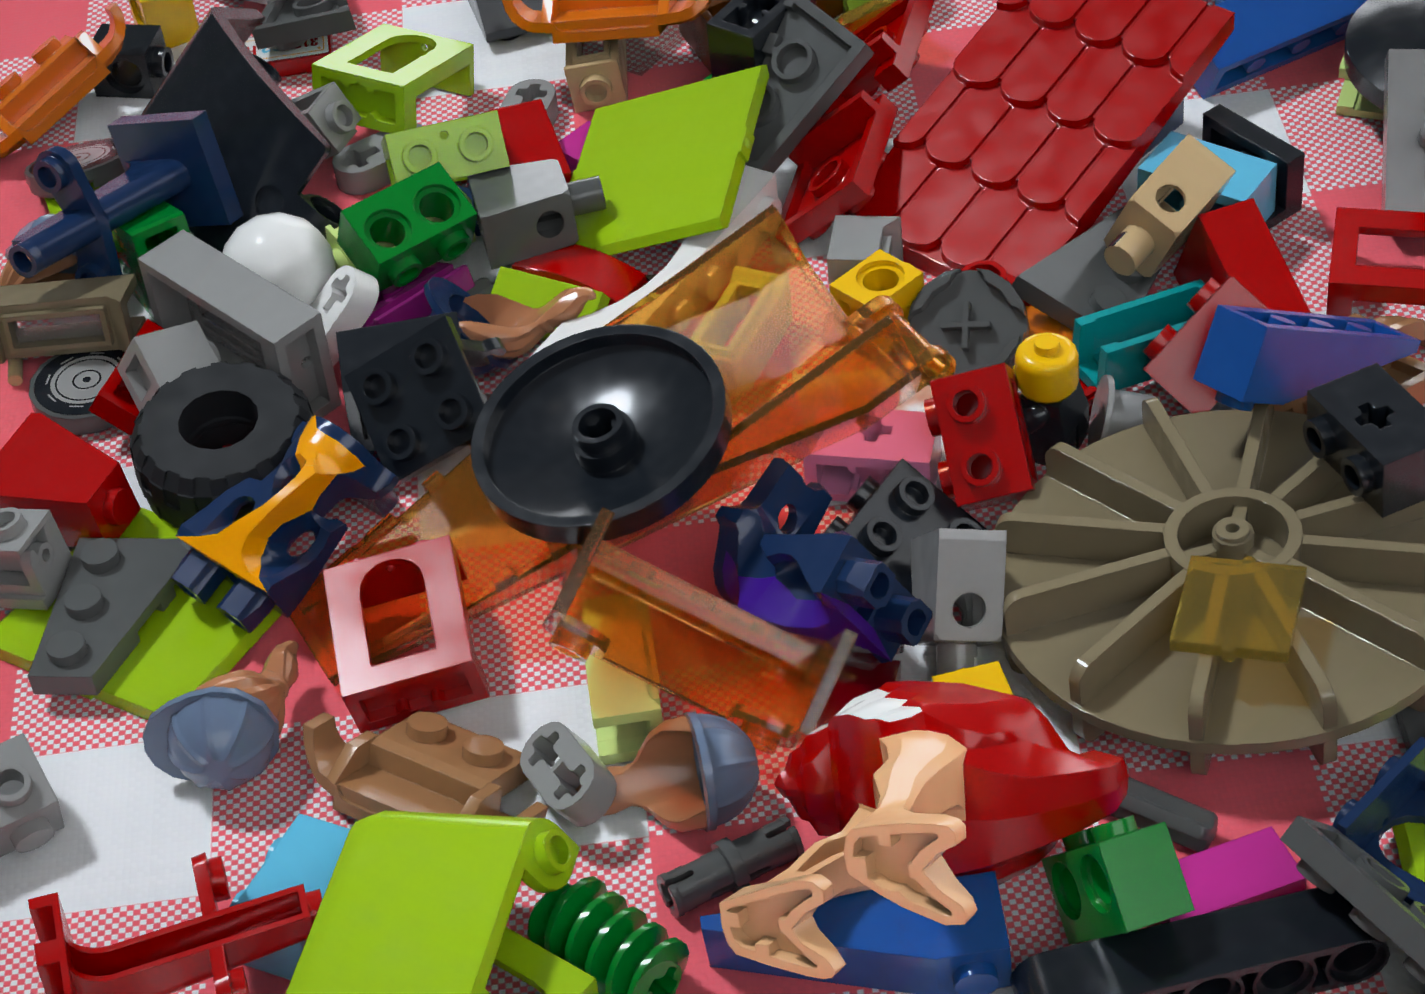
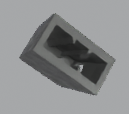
M555 159L510 165V167L467 176L473 206L478 213V227L491 270L574 245L579 241L575 216L606 209L605 197L599 176L566 183L559 161Z

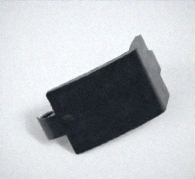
M212 7L141 114L206 110L244 215L231 225L189 227V230L195 237L222 253L224 245L236 228L256 215L281 212L304 218L316 227L327 240L325 226L330 224L334 229L339 227L340 212L342 211L336 204L324 197L314 194L303 195L301 193L321 163L330 154L331 146L278 86L281 82V76L277 70L262 58L252 54L245 45V42L256 26L262 25L265 20V16L257 9Z

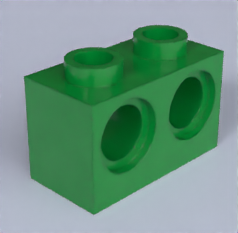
M437 162L340 212L337 242L357 269L377 279L380 292L392 285L401 287L412 282L424 268L442 259L448 262L464 254L473 242L478 213L440 162ZM437 217L442 219L443 222H432L426 218ZM389 242L394 244L395 247H382L376 243Z
M1131 815L1106 824L1097 825L1062 838L1066 851L1041 860L1069 944L1128 933L1195 910L1166 822L1138 829L1135 817Z

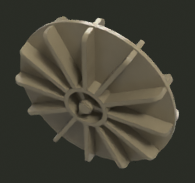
M1157 397L1143 400V424L1119 431L1090 444L1082 450H1078L1064 442H1058L1047 450L1045 454L1046 474L1035 483V490L1026 492L1012 512L1002 514L997 520L994 530H1007L1001 637L1005 647L1006 659L1013 671L1024 674L1050 700L1072 714L1074 733L1087 741H1094L1105 731L1133 741L1166 749L1190 752L1191 773L1207 775L1212 754H1265L1309 747L1320 765L1334 762L1337 760V739L1365 730L1394 716L1408 706L1414 710L1425 712V500L1382 518L1361 496H1354L1349 491L1343 478L1323 458L1315 457L1309 450L1303 435V424L1307 421V415L1274 411V404L1255 403L1254 410L1252 411L1238 409L1216 410L1170 417Z

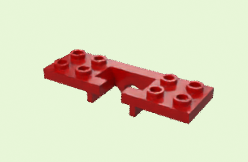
M897 0L852 32L865 42L875 54L788 156L798 167L783 205L782 214L773 233V236L788 250L808 237L811 240L819 238L831 226L835 215H842L847 211L856 213L873 197L875 193L873 183L878 169L887 157V153L884 150L898 108L884 94H881L876 99H873L872 96L877 92L880 85L890 92L909 78L911 69L916 65L920 57L917 51L921 39L930 27L928 18L934 0Z

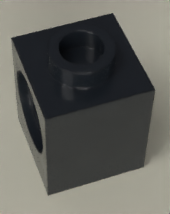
M101 24L93 38L98 44L107 35L110 24ZM126 24L122 49L114 61L107 67L111 73L94 87L96 97L152 99L174 65L173 53L171 48L165 45L161 25Z

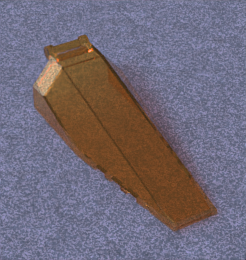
M771 205L605 325L640 324L672 330L700 345L718 366L732 405L733 421L731 435L725 453L717 468L707 482L686 503L658 522L615 539L584 544L547 542L520 533L498 517L490 507L476 480L470 453L445 476L436 470L422 483L426 493L398 518L388 513L366 533L359 543L350 547L328 568L346 564L356 558L371 557L406 547L420 540H431L450 534L467 573L468 580L462 581L468 618L471 621L757 483L774 457L782 458L793 466L816 451L858 432L861 433L867 430L924 387L930 386L929 381L953 375L956 370V360L945 348L940 345H931L904 319L903 309L890 296H877L847 317L808 263L778 209ZM322 572L316 578L303 600L291 613L290 618L327 678L334 686L339 685V677ZM426 591L364 609L373 666L389 661L434 639Z

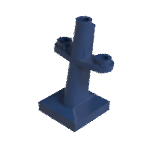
M206 110L121 116L107 125L125 172L95 191L91 187L79 161L68 149L61 146H53L41 152L33 167L34 178L44 191L53 195L62 211L11 241L13 247L10 248L8 257L13 269L19 275L31 278L76 252L78 270L75 272V279L123 275L112 231L163 202H167L181 210L185 214L188 227L231 225L244 214Z

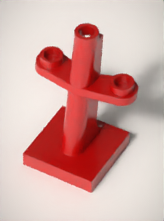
M204 852L191 858L202 916L113 945L96 948L80 946L73 942L58 892L28 899L29 911L40 943L34 944L37 969L46 994H171L211 977L214 980L216 994H250L244 968L239 966L307 940L322 902L321 891L317 889L305 892L304 884H300L219 910L217 902L231 899L222 856L207 859Z

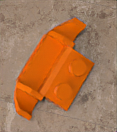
M502 0L505 12L514 24L522 30L532 33H551L553 44L658 37L668 25H678L695 20L708 9L712 0H543L542 11L527 7L522 0Z
M111 2L105 8L109 16L110 27L107 35L99 44L82 30L74 37L65 35L61 40H58L53 35L32 53L31 57L36 63L24 74L19 76L14 71L0 82V131L2 132L0 134V158H4L16 151L25 142L33 145L111 73L107 67L121 51L126 30L123 12L116 2Z

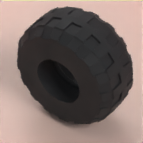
M227 361L211 363L207 367L199 369L195 367L185 371L172 382L167 381L155 392L152 399L147 401L144 408L141 409L134 421L133 433L130 435V451L135 474L151 510L160 519H164L172 524L173 527L179 529L181 524L208 506L223 492L248 477L260 481L263 480L282 462L288 448L292 444L291 440L296 428L302 421L307 422L311 416H314L307 397L286 376L248 362H241V364H230ZM248 502L241 506L234 521L252 512L255 504Z

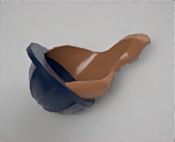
M433 276L424 285V294L432 308L430 316L457 311L462 339L483 341L494 337L501 338L506 353L503 356L489 355L487 356L490 362L488 365L471 367L474 376L485 375L500 368L507 369L518 360V356L531 350L547 333H552L562 322L577 318L588 300L596 299V293L591 288L586 286L575 287L562 291L541 308L533 309L498 294H475L471 296L445 278Z

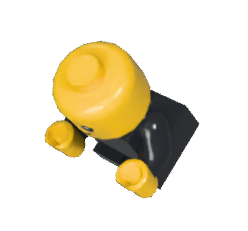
M1045 332L1027 337L1017 347L1013 370L1018 390L1021 392L1020 399L1034 462L1046 466L1045 454L1056 443L1064 442L1076 449L1080 448L1089 430V403L1079 382V354L1076 345L1067 337L1058 333Z

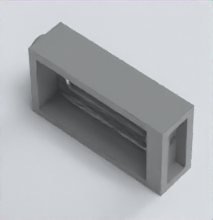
M184 229L137 258L157 325L166 329L197 320L206 338L216 345L220 353L221 362L227 361L230 364H241V362L253 363L264 367V369H271L276 373L286 376L292 380V383L298 389L303 391L314 416L323 418L341 405L319 311Z

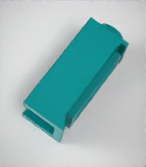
M1199 279L1074 319L1072 342L1076 345L1079 354V378L1088 387L1095 386L1097 388L1103 375H1111L1115 381V389L1118 390L1153 379L1143 370L1151 359L1142 351L1167 324L1178 331L1190 319L1194 312L1186 304L1205 283Z

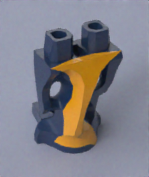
M316 415L311 416L307 422L302 421L294 431L291 440L292 444L288 448L282 462L263 480L260 481L248 477L226 490L208 506L181 524L176 534V537L188 550V553L180 562L171 579L185 594L201 604H205L224 579L232 583L233 586L218 604L217 609L224 617L249 634L265 619L272 609L288 618L303 600L348 529L347 525L337 518L330 520L324 518L339 501L351 498L383 518L399 502V498L393 489L399 482L398 477L384 467L350 434L327 419ZM248 502L255 504L252 512L234 521L241 506ZM306 532L314 533L315 541L306 552L299 556L290 555L291 545L298 537Z

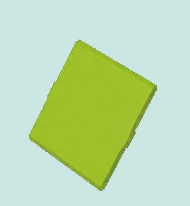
M767 64L595 109L577 168L573 171L570 182L599 176L605 197L606 209L575 216L579 241L575 244L595 249L607 255H614L728 228L744 167L749 161L755 139L753 134L769 79Z
M141 508L120 538L178 539L176 534L179 529L173 527L172 524L164 519H160L154 512ZM76 547L70 551L72 556ZM224 579L205 604H201L188 596L175 584L176 597L164 612L155 610L138 631L140 642L98 695L80 696L90 700L95 698L148 720L150 715L166 702L194 691L197 687L214 677L229 673L282 614L272 609L265 619L249 634L224 617L217 609L218 604L233 586L232 583ZM56 599L48 610L13 608L0 621V660L30 671Z

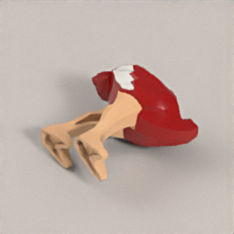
M930 681L886 682L878 689L853 698L829 720V723L821 725L807 734L800 747L789 754L785 769L777 776L774 785L781 795L790 801L800 819L809 821L819 836L829 837L815 842L788 869L768 882L745 886L719 903L721 925L726 941L736 955L808 977L828 979L834 977L846 963L837 948L819 930L813 914L818 906L838 896L873 890L897 905L943 925H965L978 909L973 896L956 877L995 871L999 886L1035 867L1055 847L1058 840L1080 832L1116 812L1128 794L1129 775L1125 759L1097 750L1081 754L1070 751L1049 720L1028 698L964 683Z

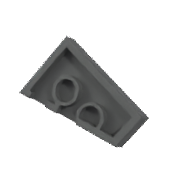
M276 0L266 5L261 13L265 16V20L262 25L256 26L252 34L258 50L276 46L277 50L286 51L301 46L308 39L356 30L347 0Z
M809 0L784 1L783 5L787 11L777 33L770 32L762 49V52L766 55L762 65L767 64L769 79L753 134L755 139L750 158L745 164L747 166L774 173L875 54L865 42Z
M1122 207L1018 275L1012 286L1022 300L1073 331L1074 319L1145 297L1161 268L1152 277H1144L1137 271L1129 276H1124L1112 270L1104 258V251L1107 248L1104 239L1124 207Z
M79 538L28 674L34 694L98 695L140 642L138 631L155 610L164 612L176 597L175 582L171 577L188 553V550L178 539Z
M1297 816L1280 838L1283 843L1301 858L1296 865L1297 870L1319 889L1329 894H1333L1337 890L1354 906L1348 914L1353 922L1381 942L1386 943L1391 939L1408 955L1403 962L1404 967L1425 985V904L1414 901L1410 906L1406 903L1404 899L1410 893V888L1407 884L1336 828Z

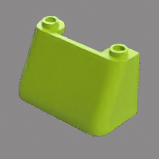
M387 810L362 818L354 823L347 835L286 994H490L485 988L521 880L539 893L553 892L566 886L572 875L580 847L558 825L545 818Z

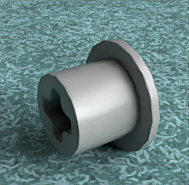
M1103 375L1098 384L1091 409L1088 446L1119 431L1143 424L1142 401L1156 396L1115 389L1113 376Z

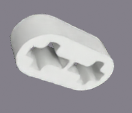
M344 265L333 273L310 306L321 314L333 366L339 361L336 332L362 328L375 308L379 296L377 279L349 265Z

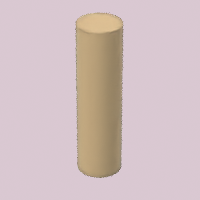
M23 358L8 359V383L12 386H19L23 382Z

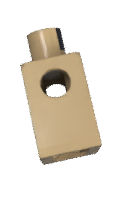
M1188 133L1132 195L1106 235L1104 242L1107 248L1104 251V258L1109 267L1124 276H1129L1137 271L1144 277H1152L1188 240L1197 216L1210 211L1236 170ZM1174 189L1178 190L1184 199V206L1179 211H1176L1164 201Z

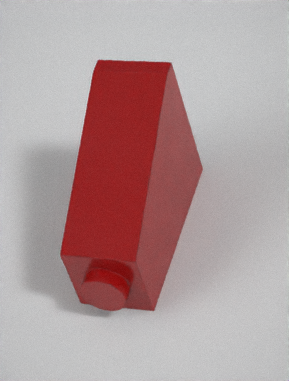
M1254 198L1197 216L1173 273L1179 285L1199 279L1206 283L1211 277L1221 285L1232 275L1268 309L1311 313Z
M31 412L0 450V508L15 507L18 509L50 510L68 547H76L79 538H120L141 510L118 461L41 413Z

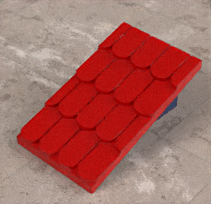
M998 0L997 9L955 58L953 69L893 139L894 147L887 154L884 163L877 171L873 183L875 193L871 200L858 212L850 213L847 211L843 215L900 216L903 262L910 263L914 267L935 277L946 271L962 269L974 261L990 260L999 263L1005 268L1007 274L1017 278L1018 275L1090 229L1139 160L1157 146L1171 131L1176 130L1183 124L1184 98L1233 32L1235 12L1214 4L1210 6L1208 2L1203 0ZM1022 300L1025 306H1032L1026 301Z

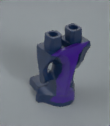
M774 457L747 498L740 505L721 506L715 515L720 526L713 571L715 585L719 594L728 604L738 606L747 616L769 626L825 641L846 642L869 650L880 663L892 662L901 644L915 646L919 643L932 619L933 611L921 599L915 598L896 580V575L882 561H877L854 536L843 530L835 533L814 534L832 500L831 495L820 483L810 482L806 485L802 476L782 458ZM787 505L788 517L783 527L779 529L778 516L781 509Z

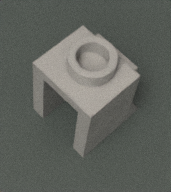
M334 81L291 100L330 144L331 151L325 159L339 154L356 134L357 130L355 127L362 117Z
M835 215L827 255L829 284L879 249L903 261L901 217Z

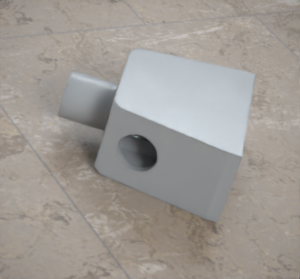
M939 528L911 540L912 595L915 598L921 599L933 611L932 619L917 645L937 646L936 675L977 666V647L1001 641L1007 530ZM954 604L960 609L962 615L961 624L953 616Z

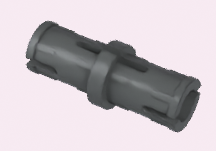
M783 815L762 828L733 841L725 837L712 843V851L700 856V858L667 873L658 875L656 879L657 886L665 905L668 907L674 903V906L670 907L671 914L675 918H679L685 915L686 912L697 908L713 898L732 891L734 894L741 888L750 886L749 882L793 860H797L804 853V847L795 826L786 830L787 827L791 826L790 819Z

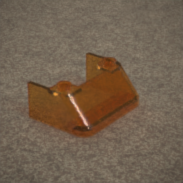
M602 507L582 539L542 623V627L552 634L548 644L558 652L581 662H586L589 655H592L711 715L729 720L736 724L750 738L755 749L773 755L778 746L793 748L803 742L805 736L815 730L859 634L845 628L824 645L817 647L787 631L781 630L769 622L604 541L603 537L615 513Z

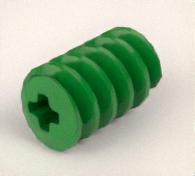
M594 876L583 878L574 885L567 883L566 886L556 891L545 893L534 905L528 920L527 936L529 940L595 977L599 994H675L681 976L687 966L689 950L686 943L676 937L668 939L666 928L656 922L648 923L646 913L634 906L628 908L626 899L614 891L608 892L606 884Z

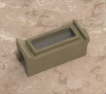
M135 274L0 286V364H3L7 359L108 350H122L125 352L133 337L137 335L146 322L145 316L130 317L127 303L137 286Z

